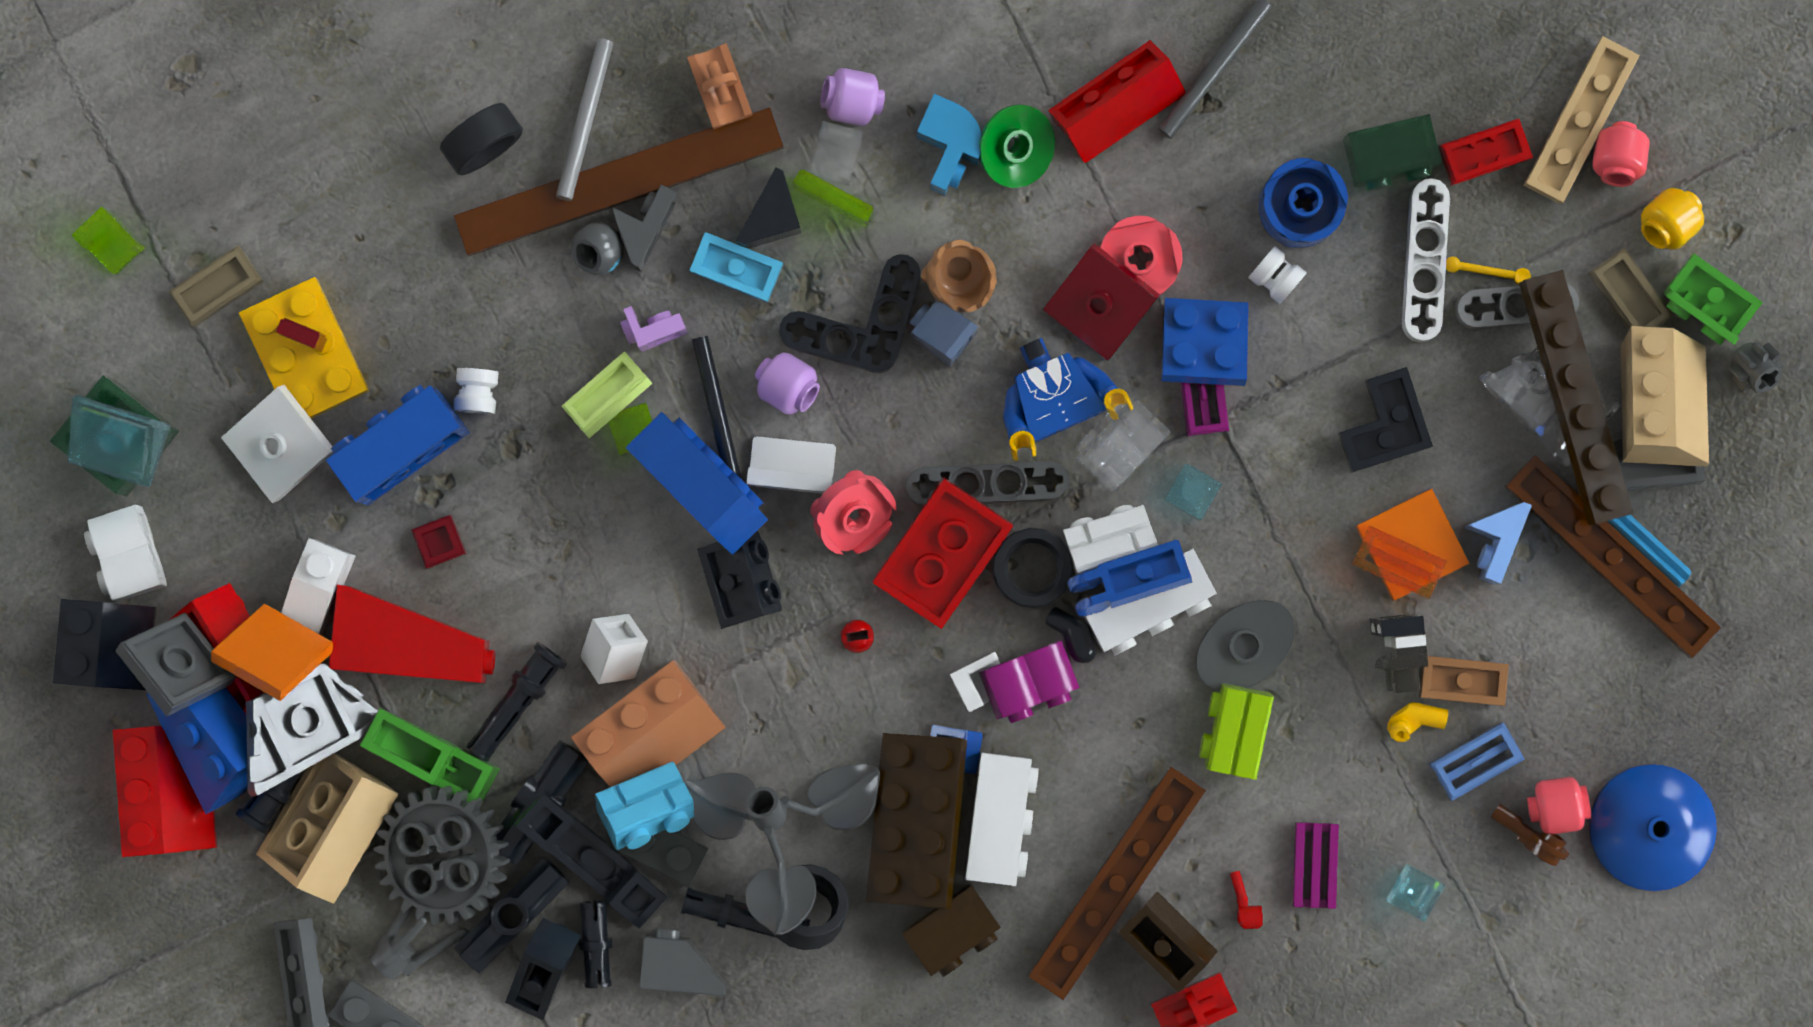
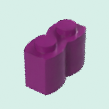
M1062 641L979 672L996 719L1008 717L1010 724L1034 715L1031 707L1045 701L1048 709L1072 700L1069 692L1080 688Z

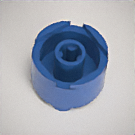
M1309 158L1290 160L1278 167L1262 188L1258 203L1262 225L1272 238L1285 247L1306 248L1317 245L1327 239L1342 222L1347 208V188L1340 174L1326 163L1324 164ZM1298 194L1302 200L1307 198L1311 200L1312 204L1307 208V212L1303 208L1297 209L1294 202L1298 199Z

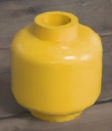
M1678 188L1663 190L1641 213V231L1643 236L1652 246L1658 249L1676 250L1683 247L1704 225V214L1700 199L1694 193Z

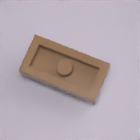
M1422 656L1419 698L1505 706L1509 664Z

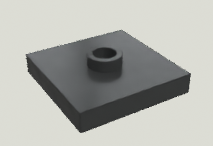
M186 613L121 642L116 649V653L166 716L230 686L236 678L234 674L211 662V651L214 648Z

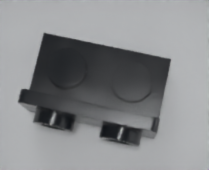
M758 531L733 555L719 542L697 548L721 629L782 611L780 603L781 591L779 585L772 577L768 563V548Z

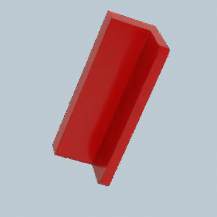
M1149 40L1050 108L1048 112L1054 123L1068 136L1079 158L1084 163H1087L1183 97L1186 91L1170 59Z

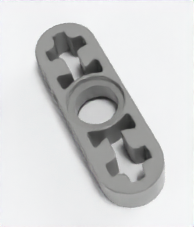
M1568 285L1576 313L1579 307V297L1576 290ZM1520 286L1471 290L1462 295L1455 305V316L1458 322L1468 329L1531 325L1528 313L1521 318H1515L1508 314L1505 307L1506 300L1510 295L1518 294L1522 296ZM1492 296H1498L1496 310L1500 320H1494L1495 311L1480 314L1479 321H1475L1472 314L1465 313L1464 309L1472 303V298L1477 299L1478 305L1485 306L1494 303Z

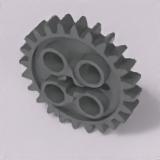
M435 786L424 789L423 795L419 791L408 794L409 802L402 800L394 804L398 813L392 812L383 817L391 828L385 827L377 830L376 834L386 840V842L374 847L375 852L384 855V861L377 863L375 869L387 870L388 874L380 881V885H393L395 889L391 892L389 899L394 900L402 897L404 899L401 908L403 913L416 907V920L426 918L430 914L432 924L436 925L443 922L444 918H446L448 924L460 921V915L465 920L475 916V909L481 911L489 906L486 897L493 898L499 895L500 892L493 883H500L507 878L506 875L498 870V867L510 863V859L499 855V850L508 846L509 842L497 840L495 836L504 827L503 825H490L489 821L495 812L490 810L481 813L479 811L482 804L481 798L467 803L468 791L465 789L457 792L454 796L451 786L440 788L439 793ZM453 821L462 828L463 837L461 841L456 839L452 833ZM414 828L418 829L423 835L424 843L422 847L418 846L413 839ZM470 846L475 848L474 854H460L449 859L436 858L415 864L408 862L409 856H424L435 851L442 853ZM461 863L470 870L471 879L469 882L465 881L460 875L459 867ZM422 870L426 871L431 877L430 889L421 881Z

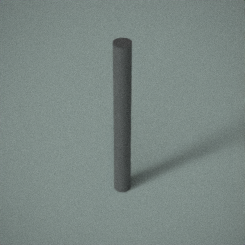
M1256 0L1158 128L1162 134L1172 139L1270 11L1272 6L1266 0Z

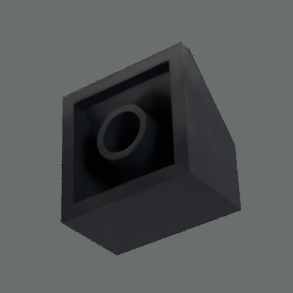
M61 599L53 683L146 690L116 653V649L121 642L155 627L157 607Z

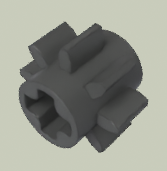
M1757 341L1743 344L1731 357L1732 366L1729 367V370L1734 375L1731 380L1742 392H1746L1749 388L1755 393L1771 390L1777 385L1782 376L1781 369L1784 365L1778 360L1781 354L1769 342L1763 347Z

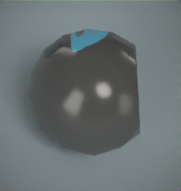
M601 222L590 223L582 226L571 241V253L575 264L583 271L593 275H600L613 271L623 257V242L619 232L610 225Z

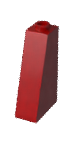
M337 585L332 632L333 650L330 654L329 668L333 670L486 683L487 675H493L496 651L489 649V640L355 587Z

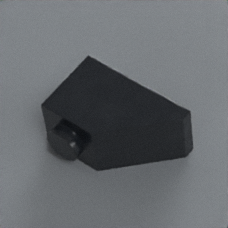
M542 918L523 953L505 1003L544 1020L572 960L581 935L561 924H556Z

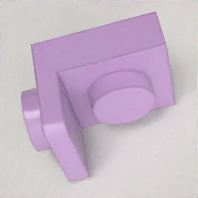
M632 306L624 308L627 319L620 323L629 345L637 342L642 352L688 334L680 313L673 316L670 311L656 314L647 319L648 326L641 328Z

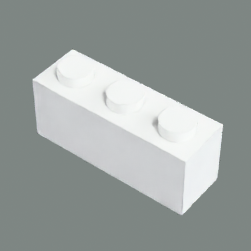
M1194 549L1183 553L1192 583L1112 609L1110 606L1096 614L1083 616L1101 652L1111 649L1114 656L1137 645L1133 637L1149 630L1151 636H1154L1174 625L1171 617L1185 610L1188 616L1191 617L1212 606L1208 598L1217 593Z
M980 752L965 880L1016 886L1017 877H1025L1028 852L1021 851L1022 835L1031 834L1033 810L1026 809L1028 793H1036L1039 768L1031 767V758Z

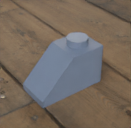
M937 300L932 307L925 303L910 321L915 327L911 332V337L949 367L953 365L976 336L978 328L972 321Z

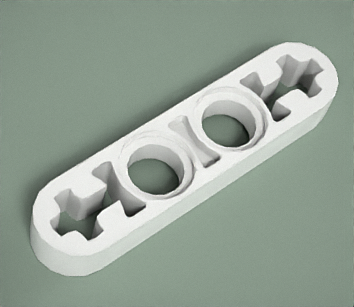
M1425 179L1418 183L1411 191L1409 198L1402 328L1409 339L1419 343L1427 342L1437 336L1443 323L1450 195L1446 185L1436 179ZM1427 188H1432L1433 195L1440 197V202L1435 203L1431 210V218L1439 216L1440 223L1432 220L1421 222L1416 220L1417 216L1424 217L1426 215V202L1419 201V195H1423ZM1426 228L1433 230L1437 234L1439 241L1436 249L1428 252L1421 250L1416 244L1418 231ZM1427 270L1434 275L1436 285L1432 292L1422 293L1415 288L1413 278L1416 272ZM1412 298L1419 301L1435 299V306L1430 304L1426 306L1425 317L1427 320L1433 321V327L1425 329L1424 334H1420L1418 326L1411 323L1412 319L1419 317L1421 305H1412Z

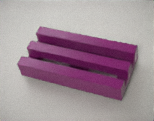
M1180 382L1187 437L1229 432L1224 385L1214 384L1219 423L1211 424L1206 384L1197 383L1202 425L1195 426L1190 383Z
M1295 822L1293 907L1336 909L1339 824ZM1305 831H1312L1310 898H1303ZM1322 832H1328L1326 899H1320Z

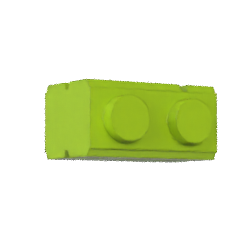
M1225 683L1221 684L1220 693L1212 692L1208 707V716L1214 717L1211 734L1203 733L1199 757L1206 759L1205 767L1207 770L1257 780L1274 696L1271 693Z

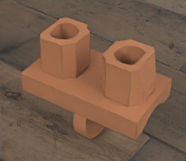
M727 43L709 51L687 57L713 130L753 116Z

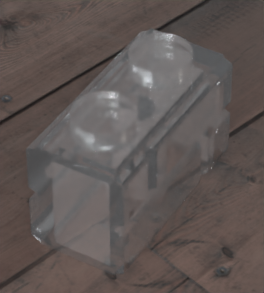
M1135 397L1131 400L1132 410L1126 404L1117 405L1114 410L1119 419L1113 420L1109 413H1107L1105 418L1110 422L1099 435L1092 429L1075 447L1081 452L1075 461L1110 495L1171 433Z

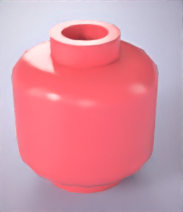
M1618 121L1613 123L1612 126L1602 129L1595 141L1593 170L1607 185L1616 187L1632 185L1635 180L1640 179L1646 173L1650 145L1649 138L1644 132L1637 129L1635 124L1626 121Z
M1573 777L1541 780L1535 786V796L1527 797L1530 822H1539L1541 830L1546 834L1554 835L1580 831L1584 827L1585 819H1591L1586 785L1579 786L1578 781Z

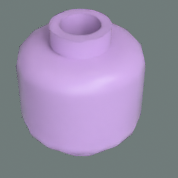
M839 68L833 76L827 75L821 91L820 105L821 108L826 109L828 117L833 121L865 126L871 121L874 114H881L884 106L885 92L884 90H879L878 81L874 74Z
M785 352L776 355L773 359L766 358L760 364L755 374V378L758 380L757 393L759 398L788 415L798 411H806L815 401L820 389L815 369L792 354Z

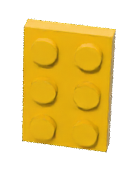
M316 277L238 312L274 390L279 386L285 385L311 419L370 392ZM287 318L324 334L327 341L323 351H317L276 333L280 320Z

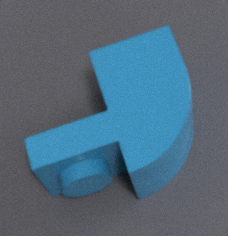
M936 94L933 95L917 130V139L945 151L930 183V190L945 196L949 187L957 189L967 167L960 163L962 159L978 165L981 131L977 121L968 110Z

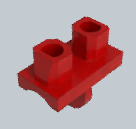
M1220 972L1183 988L1179 993L1176 991L1150 1003L1161 1027H1206L1238 1012Z

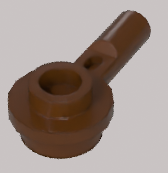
M1499 804L1492 814L1491 818L1517 834L1516 839L1544 862L1557 866L1561 859L1566 860L1569 856V852L1564 848L1567 842L1560 835L1541 833L1523 823V819L1502 804Z

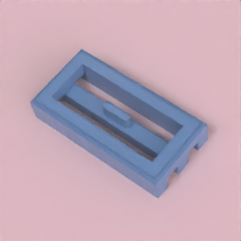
M1501 722L1429 763V765L1436 773L1437 779L1441 786L1444 787L1449 800L1453 801L1525 760L1506 725ZM1501 735L1502 742L1448 773L1445 772L1443 767ZM1509 749L1512 754L1510 757L1454 788L1452 780Z

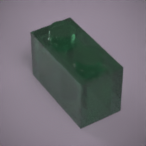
M1430 114L1350 132L1343 139L1354 188L1366 185L1368 192L1391 186L1390 179L1407 176L1408 182L1429 178L1432 176L1431 170L1436 169L1442 163Z

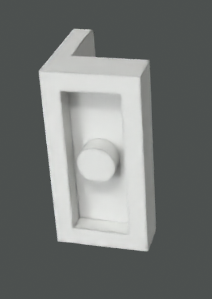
M756 436L752 442L750 467H748L746 484L750 487L823 494L833 483L836 446L826 443Z

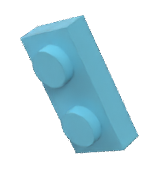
M705 232L689 271L768 303L783 267V262Z

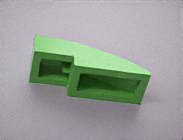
M381 708L377 712L360 745L432 785L441 788L451 786L454 795L461 790H467L468 803L477 798H481L483 803L501 769L481 760L463 748Z

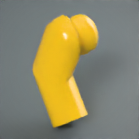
M1410 702L1390 717L1387 730L1390 737L1396 742H1406L1410 739V735L1422 725L1444 730L1448 719V709Z

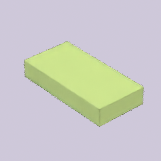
M624 351L566 401L562 408L586 436L591 438L653 383Z

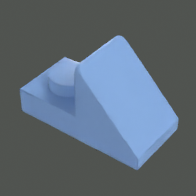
M1525 502L1519 503L1463 526L1465 529L1493 539L1492 545L1485 544L1478 558L1477 567L1482 569L1478 579L1493 585L1502 583L1532 505Z

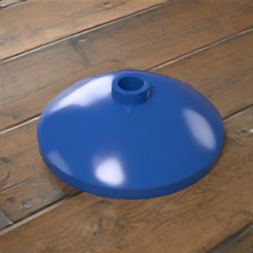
M1640 765L1620 772L1601 789L1591 809L1589 835L1599 862L1618 881L1641 890L1662 891L1686 883L1705 866L1712 854L1716 840L1715 812L1703 788L1682 771L1664 765ZM1658 821H1662L1666 826L1665 833L1660 837L1655 836L1653 833V826Z

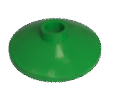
M1023 104L1010 105L999 110L989 119L980 137L979 157L982 167L994 182L1009 188L1025 187L1038 180L1048 169L1055 150V135L1048 118L1038 109ZM1013 137L1014 145L1010 150H1007L1008 142Z

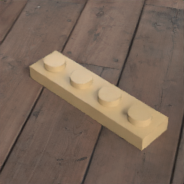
M1604 36L1599 39L1523 186L1560 205L1565 201L1640 55Z

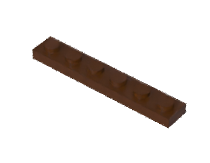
M1536 455L1532 456L1504 486L1521 503L1525 502L1532 505L1530 511L1688 658H1694L1721 629L1709 615L1607 521L1589 526L1581 497Z
M1169 767L1035 963L1028 977L1060 999H1065L1206 792L1205 789L1173 767Z

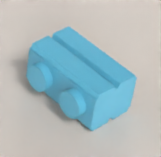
M673 761L595 794L598 815L605 829H607L616 850L626 846L629 849L639 848L649 842L652 835L664 830L669 833L679 831L689 824L690 819L694 818L693 799Z

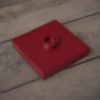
M1093 243L1043 310L1109 361L1160 294Z

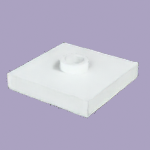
M285 385L279 386L221 437L272 503L281 500L333 454L331 450L332 445Z

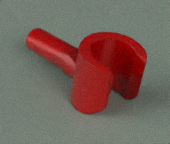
M1240 871L1232 872L1230 877L1237 897L1238 924L1244 929H1259L1263 925L1262 906L1248 905V897Z

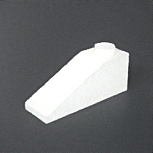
M309 538L292 577L281 613L323 636L335 608L337 585L345 584L356 555L319 540Z

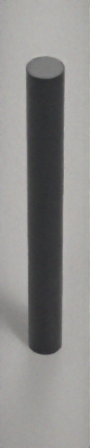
M708 336L694 338L692 343L719 457L741 478Z

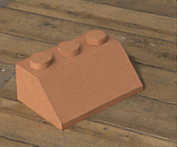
M672 660L574 734L571 739L609 787H613L672 761L675 765L679 764L726 727L677 661Z

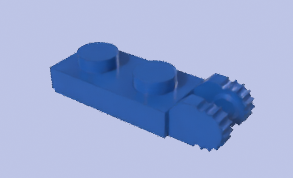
M1173 540L1099 564L1097 569L1073 576L1067 582L1070 591L1074 593L1096 588L1102 582L1104 584L1106 592L1085 598L1075 604L1077 614L1083 617L1102 612L1110 606L1112 609L1192 583V578L1179 540Z

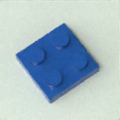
M1165 298L1163 304L1161 381L1245 386L1248 356V302Z

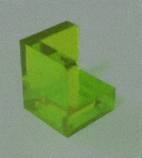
M102 206L71 235L83 248L91 251L115 275L121 272L146 248L111 211Z

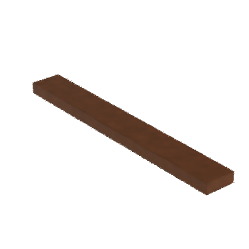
M771 108L752 113L753 116L713 130V127L579 172L572 201H564L556 197L559 179L456 214L454 218L468 256H472L647 196L651 191L656 193L661 185L671 188L784 149Z

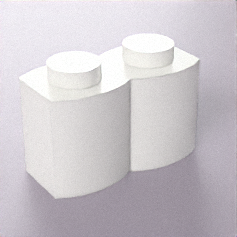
M135 504L87 520L89 531L84 532V538L92 556L98 555L101 571L97 572V580L105 596L110 594L113 601L120 602L167 586L163 567L142 506Z

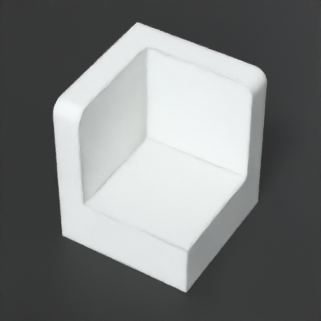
M629 614L592 619L581 652V658L598 684L630 680L636 677L648 641Z
M996 652L949 674L968 712L989 702L979 672L1000 664Z

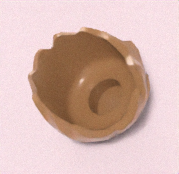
M960 239L947 242L938 247L922 270L921 279L928 285L932 296L938 302L944 303L956 312H972L983 307L991 298L997 283L995 265L988 254L981 248L972 246L970 242Z

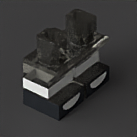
M1404 614L1369 618L1371 635L1384 637L1386 654L1377 659L1375 668L1385 671L1387 691H1393V693L1421 691L1419 668L1428 667L1424 616Z

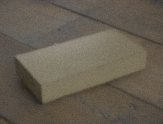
M237 245L170 290L169 294L190 325L195 328L264 281L243 249Z
M1625 248L1588 273L1628 330L1631 326L1658 327L1673 316Z

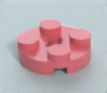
M1132 216L1117 222L1105 235L1100 246L1101 249L1160 295L1175 282L1182 266V248L1176 234L1163 223L1149 216ZM1141 247L1143 253L1151 254L1152 260L1146 262V269L1138 270L1136 264L1129 263L1128 257L1134 255V248Z
M854 470L831 485L820 498L816 499L811 505L810 514L814 518V530L817 536L829 550L842 555L844 554L841 551L851 550L859 554L874 548L887 536L893 524L889 519L892 514V508L896 511V502L892 493L878 478L865 475L862 471ZM859 509L858 513L860 516L857 519L848 518L851 512Z

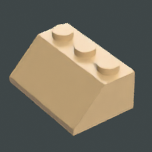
M1631 326L1621 343L1623 462L1707 467L1709 465L1706 346L1674 328Z
M333 753L305 770L290 796L291 800L282 809L256 855L296 888L334 904L341 891L346 887L362 855L369 848L371 840L384 820L383 817L389 814L398 793L374 775L340 755Z

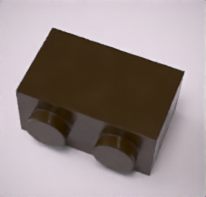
M969 884L952 896L951 909H933L903 930L902 935L930 976L939 971L942 977L963 964L960 956L974 947L978 953L998 939L994 932L1001 927L973 885Z
M1158 891L1118 931L1178 993L1208 965L1218 952Z

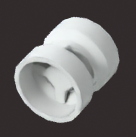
M1274 246L1248 279L1257 286H1265L1270 291V297L1280 305L1307 272L1299 265L1288 263L1285 260V254ZM1279 269L1280 273L1272 279L1271 276Z
M457 368L456 382L462 386V389L459 390V394L454 398V411L495 414L496 401L492 397L493 392L490 391L498 385L499 372L475 368Z

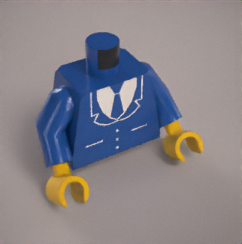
M1042 338L1023 345L1019 349L1029 370L1014 377V384L1006 391L1003 422L1009 437L1012 459L1018 461L1017 450L1022 447L1031 449L1032 456H1036V442L1102 414L1106 410L1105 406L1113 420L1119 419L1114 410L1117 405L1126 404L1130 410L1133 409L1127 392L1118 389L1104 371L1083 357L1072 358L1069 353L1051 359Z

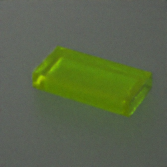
M804 169L799 170L793 181L794 189L865 227H868L874 216L873 206Z

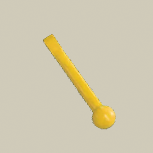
M1450 256L1446 259V270L1451 273L1463 270L1513 279L1518 285L1519 282L1531 278L1530 271L1525 268L1511 271L1460 262L1455 256Z

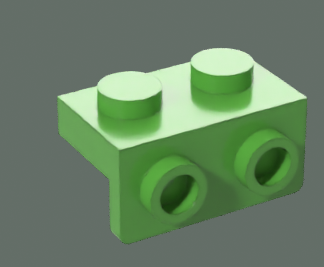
M1695 253L1691 254L1663 292L1670 299L1666 305L1667 308L1685 321L1692 314L1705 324L1700 331L1719 345H1722L1725 339L1735 345L1739 340L1738 335L1763 303Z

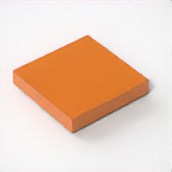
M1432 488L1355 526L1392 601L1470 564Z
M263 604L211 651V662L281 701L332 653L333 642L272 607Z

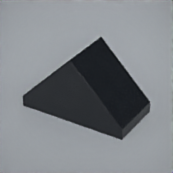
M777 167L774 169L736 240L737 245L750 249L801 233L783 170Z

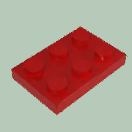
M943 477L876 573L872 583L942 629L1011 531L1013 524Z

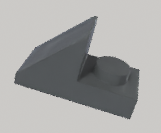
M661 185L657 194L652 191L648 194L640 214L645 216L643 222L612 208L630 261L634 268L641 272L679 199L677 192L666 186Z

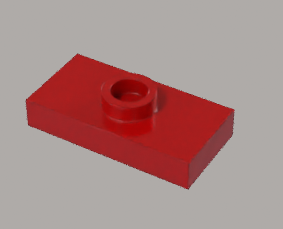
M1519 118L1438 147L1451 186L1533 158Z

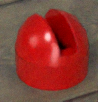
M852 620L843 627L841 642L848 651L862 653L872 646L874 631L867 622ZM867 630L868 639H857L848 642L846 634Z

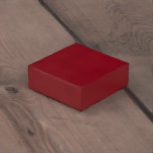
M287 318L280 320L276 333L320 352L323 351L327 341L324 334Z
M447 515L411 530L426 569L467 554L452 515Z

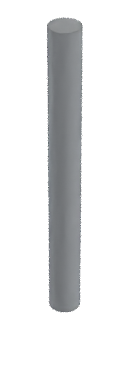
M597 39L556 197L564 201H572L614 44L607 39Z

